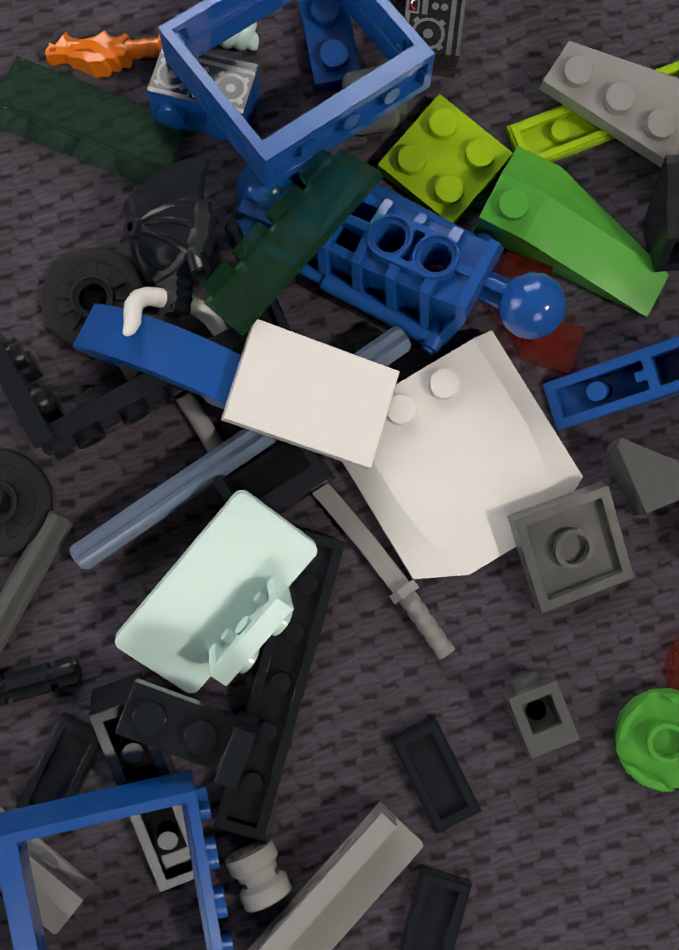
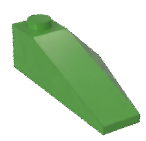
M519 146L501 173L474 229L476 234L483 231L490 233L494 236V240L500 242L504 248L644 318L648 317L669 276L666 271L654 272L650 255L561 166Z

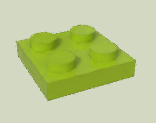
M439 94L378 163L377 171L420 206L456 224L507 165L513 153Z

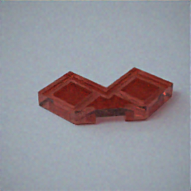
M507 252L499 274L511 280L528 272L543 273L551 276L553 267ZM493 307L496 314L500 318L499 309ZM563 320L550 335L535 340L518 338L507 328L506 330L513 341L512 344L521 361L567 376L572 371L585 327Z

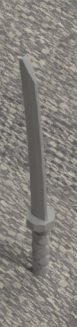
M276 441L275 443H273L272 445H270L268 448L271 450L272 448H274V447H276L277 445H279L280 442H277V441ZM329 483L312 493L392 591L393 594L389 597L393 603L399 602L403 609L408 612L407 615L417 625L416 628L425 637L429 647L434 650L433 652L438 660L452 653L455 647L450 640L448 641L446 634L439 628L435 618L430 615L426 605L422 603L421 598L415 591L419 588L415 580L413 579L410 582L407 580L372 533Z

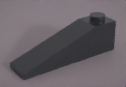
M141 672L92 689L89 718L117 786L176 773L169 753L114 734L134 681L137 678L144 680ZM182 805L130 816L159 891L163 892L194 880Z

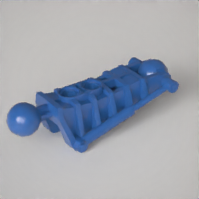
M322 157L308 164L312 167L305 166L270 190L267 189L248 164L237 177L235 184L237 205L233 213L240 219L235 221L239 223L248 247L320 284V289L383 323L391 327L399 326L406 335L419 341L420 350L428 355L438 354L442 345L448 343L465 323L477 300L499 309V316L503 324L518 338L535 340L550 335L564 320L567 309L566 296L560 285L549 275L528 272L511 280L492 272L504 250L502 244L494 240L493 235L484 231L475 235L379 183L373 185ZM295 185L306 189L289 221L284 220L283 218L294 205L296 197ZM255 229L285 242V252L256 237ZM345 229L362 236L355 253L338 245ZM226 236L224 241L228 244L227 247L234 251L228 236ZM392 241L403 245L395 252L383 251L385 246ZM309 258L318 264V269L301 260ZM434 261L447 267L440 272L427 270L428 266ZM340 276H342V277H344V278H346V279L352 281V283L346 281L345 279L341 278ZM373 293H375V294H377L378 296H380V297L386 299V301H384V300H382V299L376 297L375 295H373ZM407 310V311H409V312H411V313H413V314L419 316L420 319H418V318H416V317H414V316L408 314V313L405 312V311Z

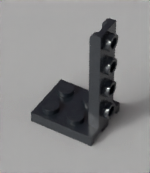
M224 330L208 339L242 355L244 345L238 333L234 330ZM0 333V385L33 447L36 449L41 447L48 456L54 454L57 461L76 452L73 448L75 446H78L79 449H85L99 443L107 436L105 430L122 421L124 425H130L142 420L152 412L150 406L167 397L169 401H175L191 393L188 390L143 373L76 410L65 414L52 392L48 394L42 384L37 381L44 374L33 354L29 350L25 352L15 337L8 340Z

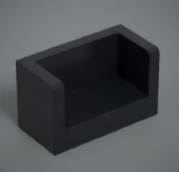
M283 441L230 477L221 476L213 481L225 502L236 491L245 490L280 515L336 479L321 454Z

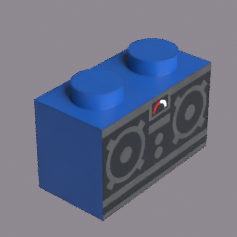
M162 48L147 88L153 121L160 122L172 129L185 128L208 134L217 140H228L166 63ZM208 52L196 58L251 126L260 96L259 65Z

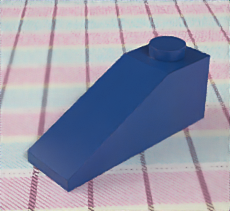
M679 336L544 383L543 388L556 429L562 430L679 395Z

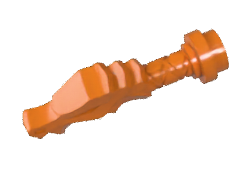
M104 30L93 37L76 39L68 36L67 32H65L55 45L49 43L45 50L46 60L52 66L69 64L74 69L91 75L94 78L110 77L113 71L119 73L123 68L132 67L134 59L158 58L162 44L160 35L157 38L131 40L126 33L118 37H111Z

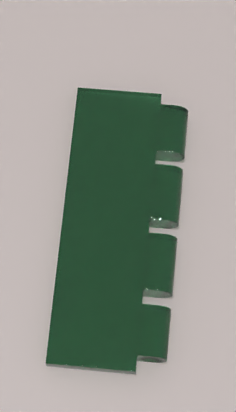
M16 56L0 87V129L28 139L35 124L32 135L33 142L71 156L78 141L80 142L76 152L78 160L111 173L115 172L120 159H124L120 176L141 185L158 171L175 163L189 129L185 128L172 129L160 122L153 121L151 108L19 56Z
M322 149L299 175V179L307 186L304 191L292 183L265 213L266 218L273 226L268 230L266 226L257 222L231 251V254L240 263L233 268L232 265L223 260L200 286L209 295L204 304L243 336L383 179V175L378 169L342 149L335 156Z

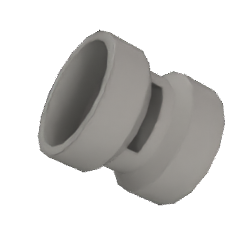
M266 837L263 841L258 840L230 854L225 860L230 876L238 879L239 884L243 885L239 897L246 912H255L269 907L284 898L292 890V884L287 872L276 868L278 851L271 837Z

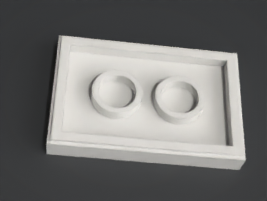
M255 318L252 321L221 420L363 469H370L400 371Z

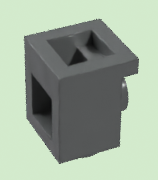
M533 671L520 675L509 682L512 690L502 693V696L520 739L521 746L531 759L580 740L557 680L550 676L540 678L538 671ZM534 700H540L543 704L542 713L535 718L529 717L526 713L527 704Z

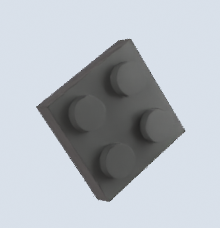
M594 483L507 516L535 608L541 613L634 578L610 489L605 483Z

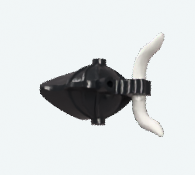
M201 157L188 158L167 166L134 190L123 204L122 212L125 218L124 234L130 238L131 254L139 272L151 286L133 290L125 300L123 310L124 336L128 337L135 334L141 325L143 308L147 306L161 308L159 315L162 317L178 319L182 315L191 314L202 321L213 336L228 330L218 312L204 300L192 295L194 291L192 289V277L202 279L212 272L208 257L212 254V247L216 239V216L213 213L212 202L206 201L204 196L206 176L210 162L208 159Z

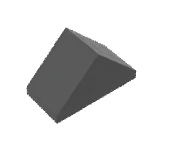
M619 438L608 444L605 453L633 516L647 514L679 500V461L624 438Z

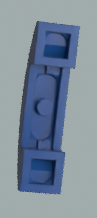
M94 304L72 346L76 351L116 367L123 364L203 396L208 404L224 410L241 358L240 354L190 331L142 314L141 325L135 334L128 337L124 336V309L105 304Z

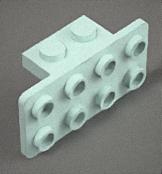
M236 491L119 629L115 638L117 648L187 693L197 692L210 677L227 686L239 672L243 674L252 667L259 655L260 647L271 635H279L290 622L294 608L289 586L316 556L317 547L314 540L248 491Z

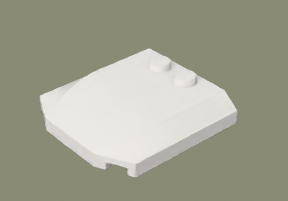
M493 331L473 338L396 384L370 469H363L342 462L412 579L472 574L516 547L507 516L573 492L583 478Z

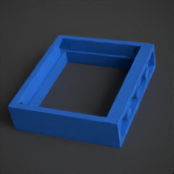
M203 0L185 12L176 14L173 19L159 26L158 31L166 63L267 189L270 190L430 87L435 53L389 0H337L389 61L264 140L260 139L196 58L292 0Z
M192 769L0 812V885L14 950H48L26 841L177 805H182L206 950H234L231 932L220 934L218 919L228 917L223 885L212 886L210 870L220 868L214 835L204 837L201 823L202 820L211 819V811L206 786L195 788Z

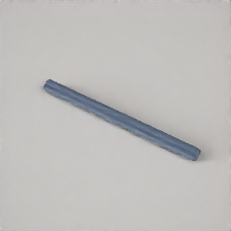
M393 326L355 352L354 355L388 366L407 353L411 348V343L399 326ZM245 428L73 544L69 549L72 558L81 569L92 568L214 484L213 481L221 476L228 475L278 441V439Z

